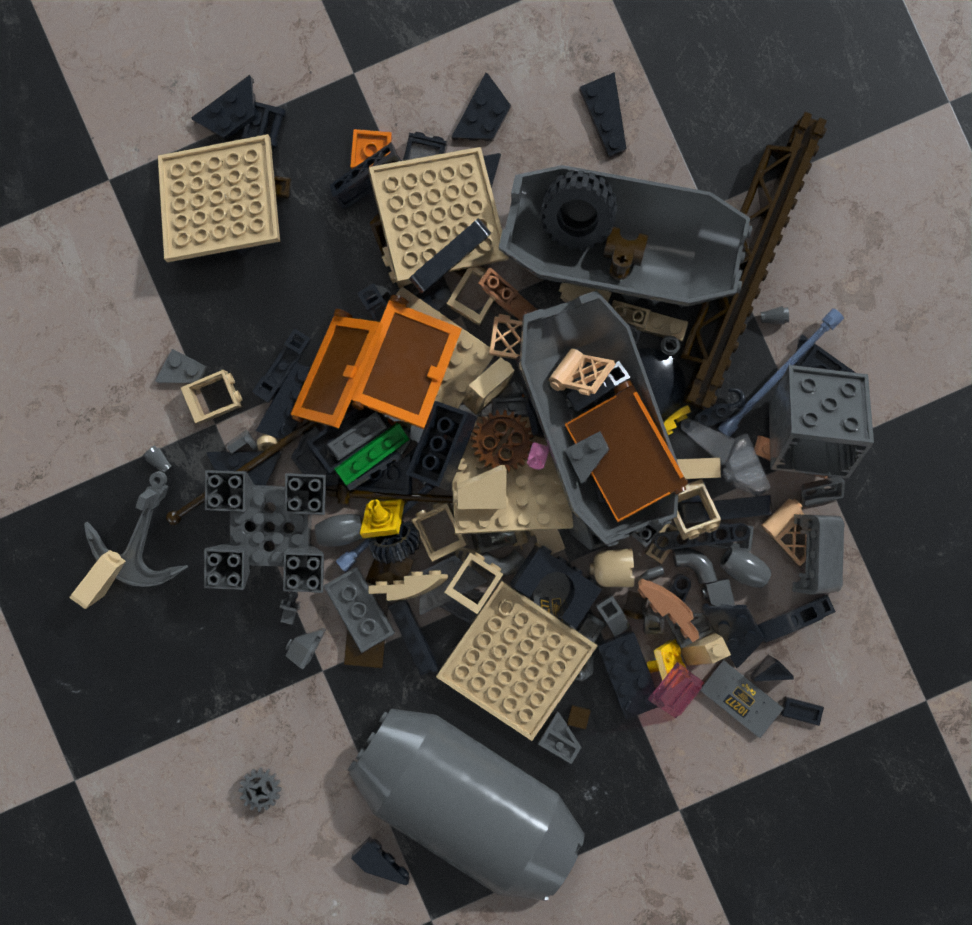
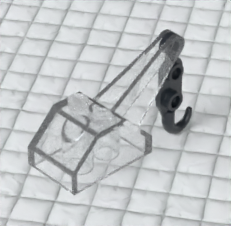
M738 388L728 389V392H735L739 395V400L736 403L717 404L709 409L700 411L696 414L694 420L684 419L681 422V430L713 458H720V464L724 466L722 474L726 483L730 482L731 486L759 496L768 492L771 487L748 434L746 433L733 439L709 428L727 420L736 410L743 407L745 394Z

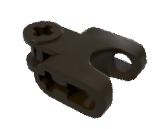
M612 227L603 257L612 259L609 274L613 279L620 281L626 279L631 264L641 266L648 235L639 234L635 240H626L621 237L620 228Z

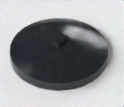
M654 348L638 349L662 420L665 421L679 409L684 399L686 385L683 371L672 356L665 354L661 350Z

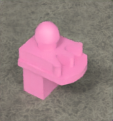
M535 442L532 444L527 460L529 467L537 470L544 468L549 453L548 446Z

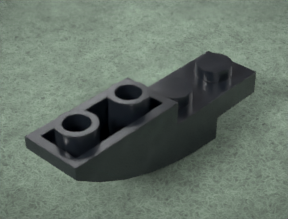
M828 594L757 625L764 636V643H767L820 621L836 611Z

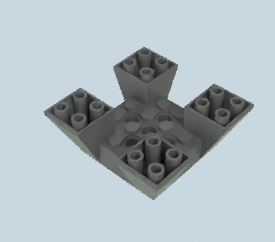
M205 470V510L230 511V542L204 549V588L244 590L252 565L284 567L283 591L323 593L324 553L311 544L312 514L325 515L326 475L286 473L285 486L254 485L247 472ZM269 502L275 505V511L268 508ZM248 521L254 522L256 528H250L248 525ZM267 522H272L275 525V530L270 529ZM292 523L295 530H289L286 524ZM267 541H272L275 548L268 547Z

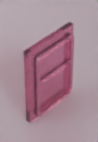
M677 662L648 700L674 718H677L695 698L704 682Z

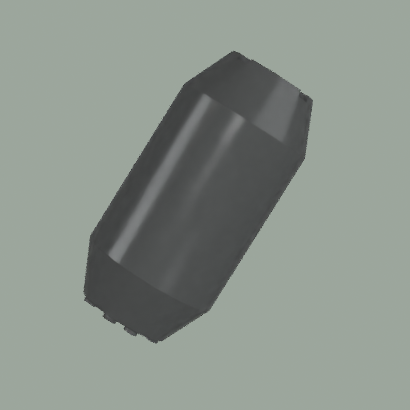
M560 165L515 175L511 191L510 210L506 227L502 230L499 251L540 279L688 307L740 293L742 270H739V265L744 262L745 252H742L743 244L746 238H750L752 226H749L750 218L708 191ZM578 170L584 171V174L592 172L596 174V178L602 177L605 179V185L610 184L613 188L612 193L616 195L617 213L614 227L620 228L621 237L626 240H635L639 234L648 235L641 266L631 264L626 279L621 281L615 280L609 274L612 259L603 257L608 236L601 244L597 242L596 247L589 248L588 246L585 250H579V248L574 247V250L568 249L569 246L564 245L562 247L558 245L557 240L553 241L549 237L550 232H545L544 224L541 223L542 203L549 185L553 181L556 182L557 177L560 175L566 177L567 172L573 171L574 174H578ZM570 200L561 206L563 213L574 221L585 222L597 215L593 205L584 200Z
M596 290L581 295L572 301L545 310L542 308L523 315L519 367L570 510L603 544L610 547L618 544V540L629 537V533L635 531V533L647 529L646 526L650 524H660V526L671 523V519L677 517L678 495L673 492L626 519L617 522L608 503H599L596 483L592 474L589 475L585 483H581L565 449L575 444L565 424L582 415L584 411L583 409L578 412L576 410H569L565 404L568 388L564 391H556L550 386L549 382L550 376L570 349H576L583 355L614 360L615 363L620 361L630 376L628 380H631L676 462L677 459L630 326ZM587 362L583 368L592 365V363ZM606 366L598 368L597 372L603 370ZM591 371L585 374L584 376H590L594 374V371ZM611 391L605 396L608 400L616 394L614 391Z
M390 709L388 713L384 712L379 720L381 725L376 734L374 732L371 733L366 741L369 745L365 750H360L355 758L358 761L353 760L347 770L350 772V777L372 813L497 895L547 901L550 895L553 896L572 870L578 858L577 852L582 847L584 841V832L560 795L435 714Z

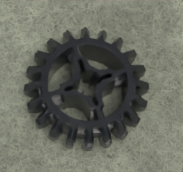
M401 520L399 534L371 537L369 540V550L375 560L380 563L385 562L389 564L393 562L395 564L397 561L402 562V559L409 558V555H414L415 551L419 549L421 544L419 530H417L414 523Z

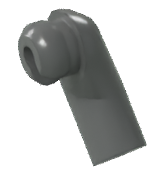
M593 655L590 656L575 678L577 681H584L593 674Z

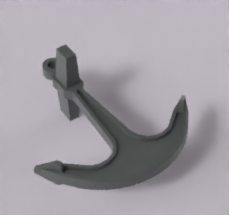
M157 471L150 476L151 486L147 487L145 492L139 496L135 508L143 511L125 552L119 554L126 562L116 579L129 585L141 587L159 585L174 578L182 570L188 568V565L154 571L149 569L142 559L153 509L159 506L160 501L165 498L169 488L168 485H165L167 476L161 471ZM156 477L160 478V482H157ZM86 522L84 523L86 538L94 557L98 561L109 550L98 535V532Z

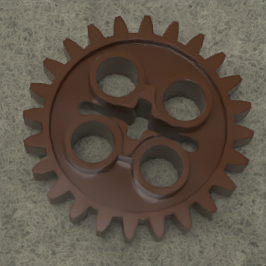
M496 410L495 416L488 413V420L485 417L481 418L483 424L476 423L478 429H473L472 433L476 436L471 437V441L475 442L471 449H477L474 457L480 456L478 463L486 462L485 469L489 465L492 466L491 469L505 465L506 472L510 473L511 467L517 471V464L521 467L525 465L523 460H528L529 456L527 454L531 450L529 447H532L534 443L530 440L534 436L528 434L531 431V427H525L528 421L520 422L521 415L514 418V412L508 416L506 410H504L503 415H500L499 411ZM502 425L505 431L498 432L495 426ZM513 428V431L507 437L506 443H503L498 453L493 456L492 453L498 447L499 442L503 440L508 430ZM518 436L521 442L514 443L511 437ZM490 440L494 443V447L488 448L484 442ZM506 451L510 454V458L504 459L500 453Z

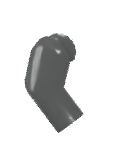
M662 566L648 569L638 577L637 582L640 579L648 581L663 575L664 570Z

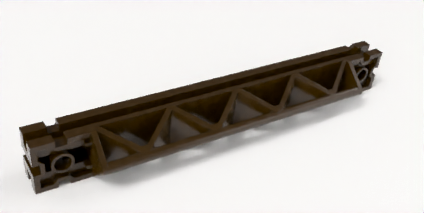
M804 112L801 118L794 124L789 141L785 147L766 146L740 212L747 215L758 188L760 210L749 218L750 222L759 217L761 218L749 247L746 240L743 244L742 252H745L743 264L739 265V270H742L740 293L728 296V298L717 299L719 313L704 323L703 320L711 301L702 303L680 356L682 360L695 367L682 403L692 405L698 410L709 409L716 402L717 396L715 391L723 385V373L725 370L728 371L732 360H730L732 352H736L739 345L737 339L745 331L746 324L744 322L746 317H750L754 306H751L753 300L757 299L761 292L759 285L761 281H765L768 275L766 268L774 260L776 253L773 251L776 245L779 246L783 238L781 234L783 227L786 228L790 221L788 214L797 204L798 199L795 197L798 192H801L805 181L802 180L812 167V163H810L812 156L815 157L820 146L817 143L826 133L827 128L824 126L827 120L823 118L818 120L812 119V114ZM771 155L778 160L766 168ZM781 167L772 191L769 194L763 176ZM719 318L707 350H705L699 332L702 327ZM694 342L698 358L689 356Z

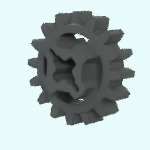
M262 767L259 768L258 772L252 769L251 775L247 773L244 776L246 780L242 779L240 782L243 786L238 790V792L243 793L240 800L245 799L244 806L250 804V810L257 807L258 812H260L264 807L267 811L270 805L274 806L276 800L281 796L278 792L282 790V787L277 786L281 781L280 779H274L276 773L269 774L270 769L266 772H263ZM261 777V779L258 781H251L254 778ZM259 786L262 787V793L259 792Z

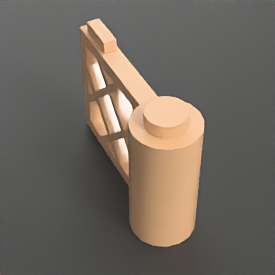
M499 314L498 317L495 316L489 355L516 359V357L520 356L512 348L518 343L521 344V338L515 329L522 327V321L512 320L509 315ZM498 323L506 324L510 330L502 335L497 329ZM512 332L518 341L510 346L504 337ZM500 339L507 347L503 351L494 350L495 343Z
M570 349L550 376V386L556 391H564L566 388L589 396L591 393H596L616 364L614 360L583 355L576 349ZM587 362L592 363V365L583 368ZM606 366L603 370L597 372L598 368ZM594 371V374L587 377L584 376L585 374ZM581 376V380L573 383L574 379ZM596 379L592 386L586 385V383Z
M788 499L761 527L798 566H801L806 561V534L805 545L796 544V534H800V531H796L797 524H794V514H804L801 510L803 506L796 499ZM785 534H792V544H784L781 538ZM796 547H804V555L800 559L795 556Z

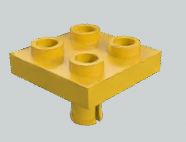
M376 499L367 503L360 531L362 538L399 534L405 504L403 500L379 502Z
M676 639L669 640L655 649L654 655L656 660L647 662L650 673L660 671L664 688L673 687L687 676V669L681 658V648L677 644Z

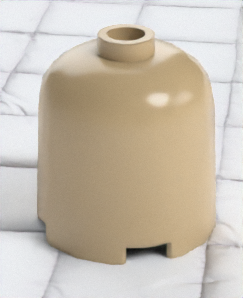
M632 548L603 550L595 555L594 563H590V575H594L598 585L603 587H634Z

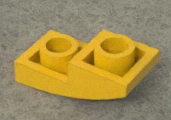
M688 405L677 410L663 421L668 435L672 434V429L677 427L674 422L675 419L677 422L688 418L686 414L691 412Z

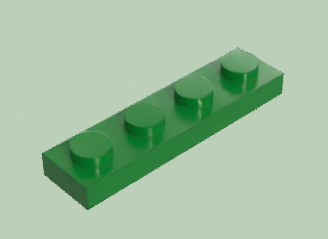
M396 423L334 468V470L347 486L410 439L400 424Z

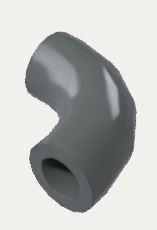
M692 548L672 549L676 568H691L697 575L698 583L717 581V575L712 562L703 553Z
M515 549L503 558H496L488 552L483 555L485 563L488 565L494 563L501 568L502 577L518 572L526 559ZM476 563L475 567L489 576H495Z

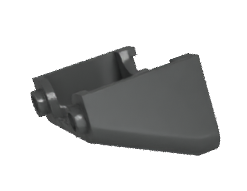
M794 514V524H799L803 530H800V534H806V572L799 573L801 579L798 582H793L792 592L805 594L839 592L843 586L845 527L843 519L837 515Z

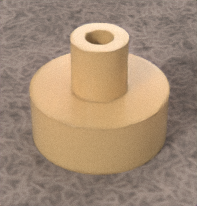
M263 434L262 437L257 439V447L260 451H266L277 443L275 437Z

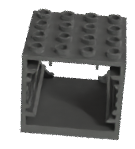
M789 365L769 402L771 470L849 479L874 443L868 374Z

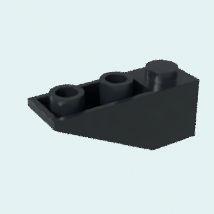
M620 361L615 363L616 365L595 394L591 393L588 396L580 394L578 390H573L566 395L576 412L610 393L615 387L630 378ZM596 379L586 383V385L592 386Z
M369 836L353 852L351 859L365 873L406 886L409 884L410 877L408 871L403 866L399 867L395 863L396 860L389 852L386 853L377 839H372Z

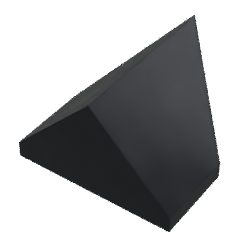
M769 654L750 674L751 679L755 682L794 680V676L779 660Z

